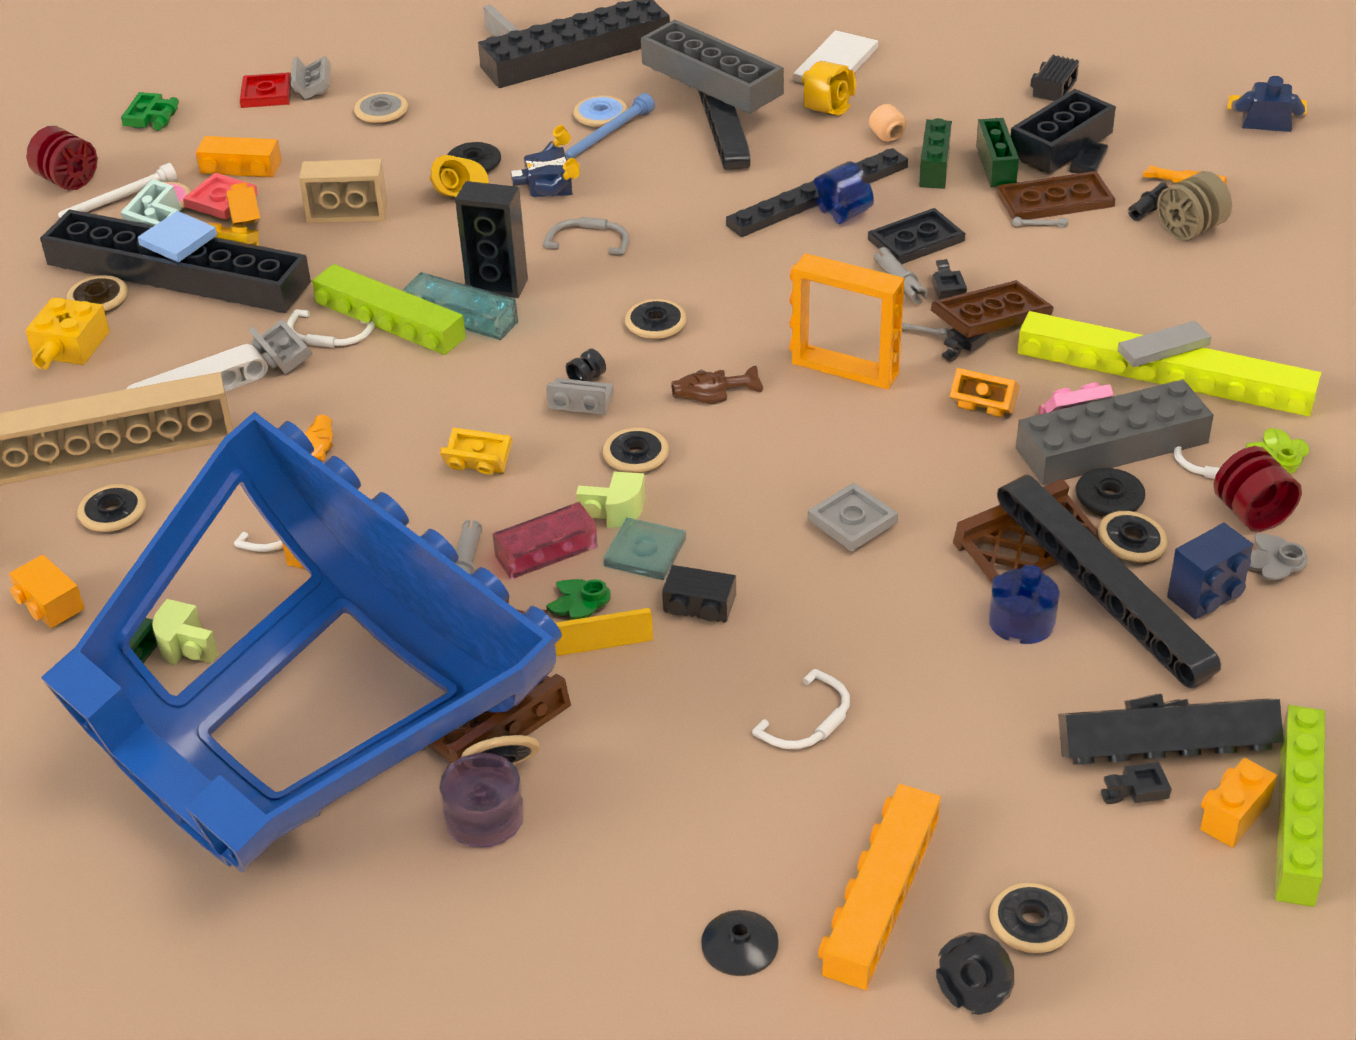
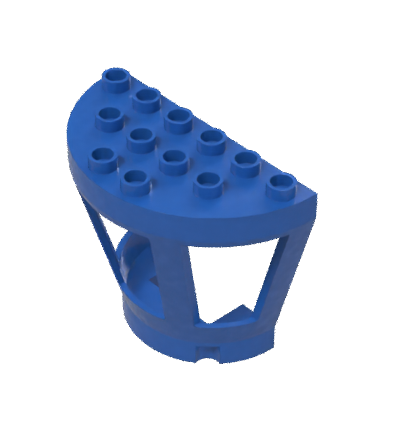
M255 411L223 438L78 644L41 677L47 687L83 730L103 748L114 763L143 793L208 852L227 866L233 865L240 872H244L274 841L318 817L320 810L483 712L501 713L517 706L553 670L556 663L555 644L562 638V633L558 626L541 609L530 606L521 614L506 601L510 596L506 587L489 570L484 567H478L470 575L455 564L459 559L458 554L440 533L433 529H428L422 536H418L406 526L409 523L407 514L388 494L379 492L373 499H370L358 490L361 487L359 478L343 460L332 456L323 464L311 455L314 452L311 441L295 424L285 421L279 428H276ZM240 484L261 516L295 558L311 574V577L177 696L171 695L129 646V641L236 487ZM343 613L351 615L365 630L400 660L431 683L447 692L279 792H275L253 775L211 737V734Z

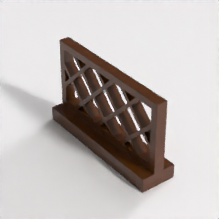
M1063 478L1043 486L1100 541L1098 529L1068 495L1070 487ZM1001 505L957 523L953 544L959 551L966 549L997 590L1059 564L1044 548L1023 543L1025 535H1030ZM1007 531L1021 534L1020 542L1001 538V534ZM984 542L995 545L993 553L981 551L977 548L976 544ZM998 546L1016 550V559L997 555ZM1023 552L1039 556L1040 558L1038 562L1032 564L1020 561V554ZM994 563L1011 567L1013 571L1001 577L993 568Z
M557 673L552 677L546 676L517 706L501 713L485 711L468 721L466 729L453 730L428 745V747L453 764L455 773L464 779L479 769L469 767L462 762V754L467 748L478 742L495 737L510 735L527 736L570 707L571 702L566 680ZM475 722H483L476 728H473ZM456 740L449 746L446 745L447 741Z

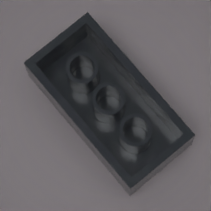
M1073 89L1011 127L1010 136L1019 160L1031 164L1041 171L1051 173L1073 159L1083 149L1084 151L1087 150L1094 142L1098 143L1113 133L1116 106L1080 90Z
M465 181L455 198L466 292L519 298L528 281L520 189L516 186Z

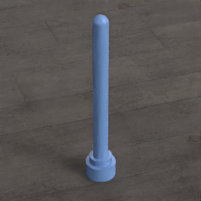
M642 93L636 97L632 107L569 148L565 153L566 157L569 159L576 157L636 115H647L653 111L655 103L652 97L647 93Z

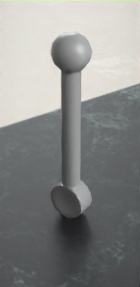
M1015 217L1012 220V225L1014 227H1020L1021 225H1057L1060 228H1066L1068 226V219L1022 220L1020 217Z
M902 323V329L935 334L941 338H948L949 330L946 328L934 329Z

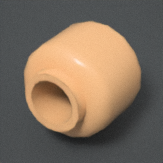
M883 104L877 107L870 115L869 127L880 140L890 142L899 139L903 135L906 128V118L894 105Z

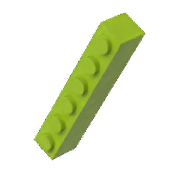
M332 264L312 280L316 303L367 324L372 321L375 327L443 355H446L466 338L462 314L336 264Z
M1288 705L1283 724L1284 742L1281 743L1275 901L1315 907L1323 879L1325 710Z

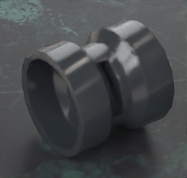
M590 348L583 352L580 358H574L566 363L565 369L568 378L571 380L591 381L592 377L597 378L605 373L606 363L598 351Z

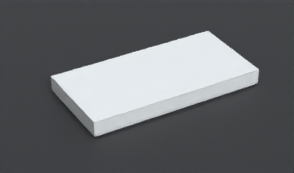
M835 30L793 73V81L802 83L803 73L806 70L809 71L818 61L846 65L855 73L877 50L878 40Z

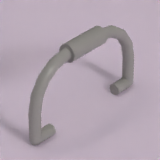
M581 217L580 219H569L554 225L547 233L543 243L544 248L559 249V243L551 242L557 231L569 226L602 230L609 228L616 230L622 236L620 248H609V254L624 255L629 243V234L625 228L617 223L608 222L607 219Z

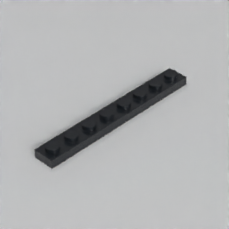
M893 148L886 149L874 156L867 157L862 161L845 166L833 173L823 175L816 180L804 183L799 187L782 192L775 197L726 216V226L742 238L908 168V158Z

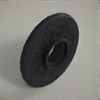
M484 142L464 143L454 147L447 154L475 161L486 172L494 169L501 161V153L498 148Z
M1115 468L1091 470L1081 476L1076 484V495L1079 501L1089 510L1102 515H1108L1117 511L1134 512L1143 504L1146 496L1145 488L1138 478L1126 471ZM1110 489L1117 491L1118 493L1109 494L1104 492L1103 490Z

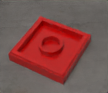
M291 73L244 75L240 94L241 108L290 105Z

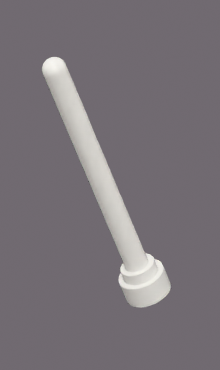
M171 163L161 165L153 175L60 211L58 214L59 219L69 209L88 212L139 192L152 179L160 182H178L175 169Z

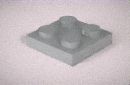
M852 483L809 509L808 520L852 552L898 522V513L857 484Z

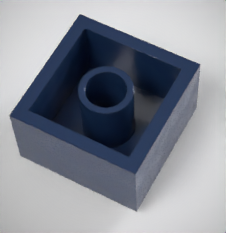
M1223 522L1175 549L1167 598L1195 620L1206 613L1214 612L1227 601L1237 599L1246 588L1245 582L1248 568L1251 564L1250 558L1253 543Z

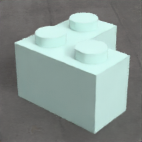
M152 179L121 211L123 220L155 226L174 212L180 211L181 206L174 186Z

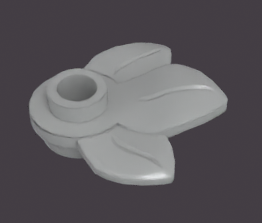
M1255 534V542L1259 550L1252 551L1249 569L1262 571L1264 579H1284L1291 572L1301 571L1306 567L1308 557L1301 545L1286 542L1283 538L1274 535Z

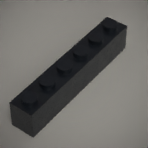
M1273 698L1058 714L1061 756L1072 758L1073 764L1095 763L1094 757L1108 756L1109 762L1129 761L1130 754L1143 753L1144 759L1166 758L1165 751L1179 750V756L1201 755V749L1214 748L1215 754L1236 753V746L1250 745V751L1272 750V743L1284 742L1280 699Z

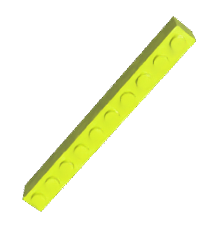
M1032 311L1028 312L1020 329L1017 354L1161 385L1184 379L1194 392L1309 417L1311 416L1322 373L1204 347L1132 367L1118 352L1119 342L1143 336L1142 334Z

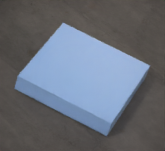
M176 211L140 235L138 241L139 245L176 262H180L216 237L217 232L216 227Z

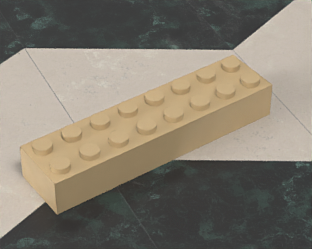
M221 372L0 413V485L220 443L224 437L233 431Z

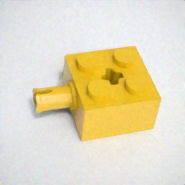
M52 297L26 328L25 332L33 355V364L39 369L43 368L46 370L53 360L85 365L109 334L110 330L102 304Z

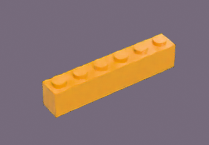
M902 784L898 785L893 797L887 796L882 809L883 820L881 824L875 823L871 832V847L869 851L863 850L857 866L858 876L856 879L850 878L847 884L844 907L838 906L835 910L831 924L833 929L831 936H824L821 941L818 958L823 960L822 976L867 991L939 822L941 796Z

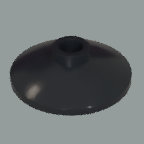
M733 910L718 915L708 923L701 940L702 951L708 963L718 971L733 976H747L764 970L775 959L779 946L778 934L772 923L762 915L747 910Z

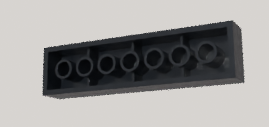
M654 0L622 1L613 6L596 8L591 12L576 13L572 17L565 19H554L550 23L532 25L528 29L510 31L502 36H491L486 40L478 42L480 68L498 88H503L641 49V37L669 23L670 15Z

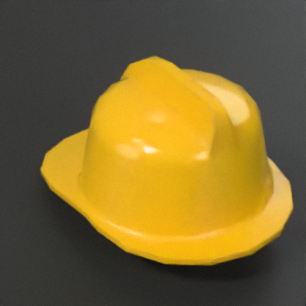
M442 155L437 157L432 163L429 181L432 182L434 189L443 196L457 197L465 181L489 183L485 169L475 161L451 155Z

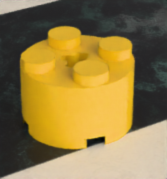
M826 61L816 62L809 71L806 70L802 75L804 107L838 116L844 114L851 105L848 103L850 95L854 96L856 92V76L854 71L850 70L849 66Z

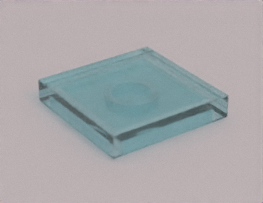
M626 517L603 557L604 567L664 580L686 540V531Z

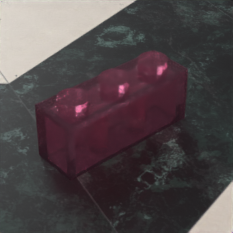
M580 502L492 533L495 557L511 580L598 547L596 523Z

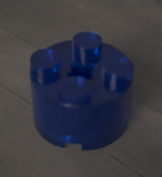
M847 161L814 178L819 199H817L819 209L822 213L829 212L833 215L835 222L839 225L867 211L874 203L871 185L869 182L864 183L861 178L864 172L857 164Z
M1026 565L1022 569L1010 570L995 576L991 589L989 624L992 630L999 637L1008 641L1009 637L1020 639V644H1034L1047 639L1053 632L1057 620L1060 596L1057 584L1035 565Z

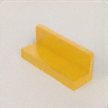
M650 608L555 623L562 633V638L555 644L556 656L653 641L652 613Z

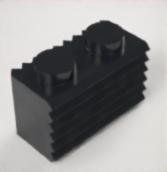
M1053 54L1047 62L1043 61L1039 72L1034 73L1031 78L1030 86L1033 88V97L1055 101L1067 94L1077 81L1078 59L1074 60L1073 58L1069 59L1068 57L1064 58V56L1060 57Z
M671 565L662 590L663 611L665 613L671 612L674 615L702 617L704 620L709 621L716 620L718 622L721 620L725 623L728 620L737 594L736 575Z

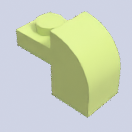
M614 471L609 488L578 485L576 493L578 517L606 519L607 528H617L632 523L641 515L646 498L645 475L643 473Z
M166 599L156 612L152 622L159 652L163 659L173 665H176L182 656L192 660L213 663L218 656L213 631L201 627L196 606Z

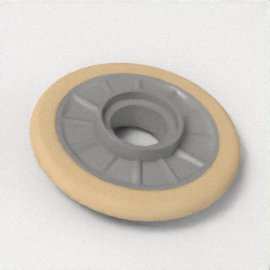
M378 92L361 98L355 104L354 112L363 121L384 123L401 117L407 111L408 103L399 94Z

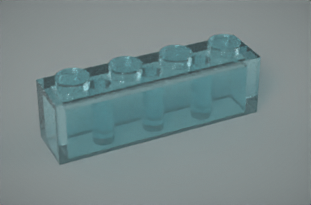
M420 272L403 289L404 292L462 314L465 330L494 339L502 340L518 323L516 299L423 272Z

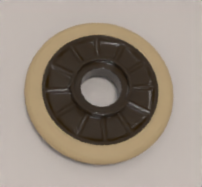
M107 275L93 276L73 285L67 293V300L102 304L104 311H108L124 301L128 288L117 277Z

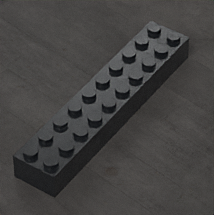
M71 209L40 237L47 265L95 275L114 276L132 283L150 285L156 288H164L286 313L311 283L307 256L304 254L214 237L180 262H176L139 245L138 237L154 225Z

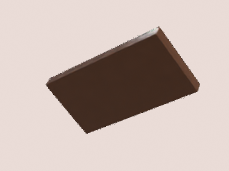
M1097 171L997 186V195L1012 220L1015 217H1020L1022 220H1031L1115 207L1116 199Z
M1015 280L933 301L930 311L963 336L970 338L1022 324L1029 311L1052 316L1054 307L1022 283Z

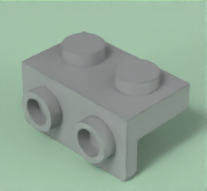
M324 56L305 67L299 57H295L293 59L291 86L297 94L300 93L305 100L316 94L321 95L326 92L330 87V61Z
M283 319L262 335L254 327L249 329L254 337L250 341L261 355L265 353L263 357L273 369L278 366L285 375L313 354Z
M556 378L554 383L549 382L546 387L548 409L606 415L614 394L613 384L562 378Z

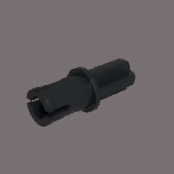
M1161 182L1153 190L1142 193L1141 198L1128 208V211H1130L1128 212L1129 216L1133 220L1139 221L1150 211L1158 209V197L1162 190L1168 188L1167 183Z

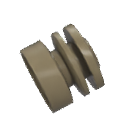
M1201 171L1162 190L1158 197L1157 208L1159 218L1170 235L1178 240L1187 241L1226 222L1231 215L1232 200L1226 184L1219 176L1212 172Z

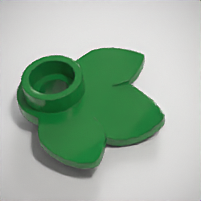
M583 579L557 581L556 587L562 596L547 604L546 609L555 615L565 616L569 614L571 619L585 618L610 601V589L606 586L605 582L597 579L588 581Z

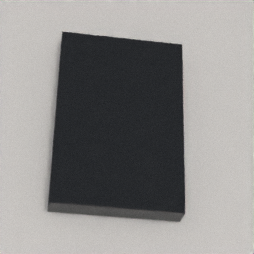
M932 208L868 231V240L878 249L882 247L888 248L893 256L901 264L964 242L966 233L936 208Z

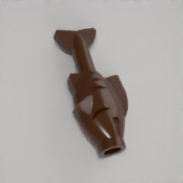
M757 366L749 368L745 375L730 377L725 376L724 370H718L714 373L699 370L696 373L671 382L674 398L696 400L708 404L726 401L727 394L725 391L728 388L747 386L749 389L757 392L763 391V385L758 377Z

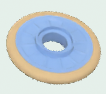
M593 96L580 101L575 106L574 116L585 125L602 127L628 108L618 98L612 96Z

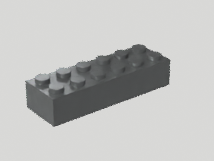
M673 20L641 37L643 65L687 84L689 87L700 90L709 96L715 97L726 104L741 109L743 112L751 114L784 94V67L680 21Z
M1182 379L1018 420L1016 449L1040 483L1047 485L1062 478L1067 480L1082 476L1094 469L1114 468L1172 453L1178 446L1182 447L1181 450L1208 444L1214 415Z

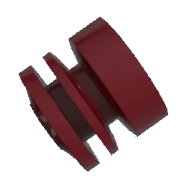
M56 125L46 126L38 130L31 138L27 147L26 159L29 168L40 177L68 191L78 190L85 186L93 178L97 169L98 157L93 145Z
M1258 446L1244 448L1233 454L1222 464L1213 483L1215 494L1247 528L1256 532L1266 531L1283 523L1294 512L1302 496L1301 484L1285 468L1281 467V464L1264 447Z

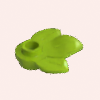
M1276 428L1265 430L1263 441L1246 443V448L1252 446L1264 447L1281 464V467L1285 468L1290 474L1297 471V468L1302 464L1303 457L1309 453V446L1303 439L1291 440L1286 432Z

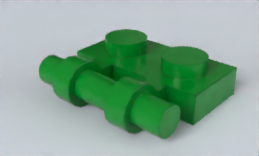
M138 92L121 116L122 125L146 128L149 123H153V128L159 131L162 127L168 125L170 116H173L178 110L179 100L176 97L163 99L162 94Z

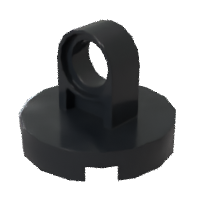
M968 932L954 937L941 948L938 955H941L939 960L940 968L936 969V978L942 993L952 1005L957 1008L963 1006L968 1010L974 1011L972 1014L981 1015L994 1011L1010 997L1014 987V967L1009 954L998 941L983 933Z

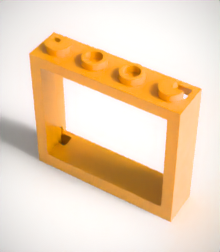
M804 253L797 264H793L790 271V280L793 281V289L789 299L792 305V315L789 321V327L792 328V338L789 344V350L792 351V364L889 390L900 373L905 278ZM810 281L882 299L879 363L809 345Z

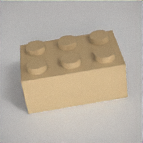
M382 159L302 162L299 182L307 223L385 221L388 200Z

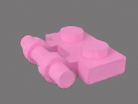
M1098 382L1086 384L1081 387V390L1072 392L1070 388H1063L1053 392V396L1045 404L1039 405L1038 411L1041 415L1113 396L1110 384L1099 386Z

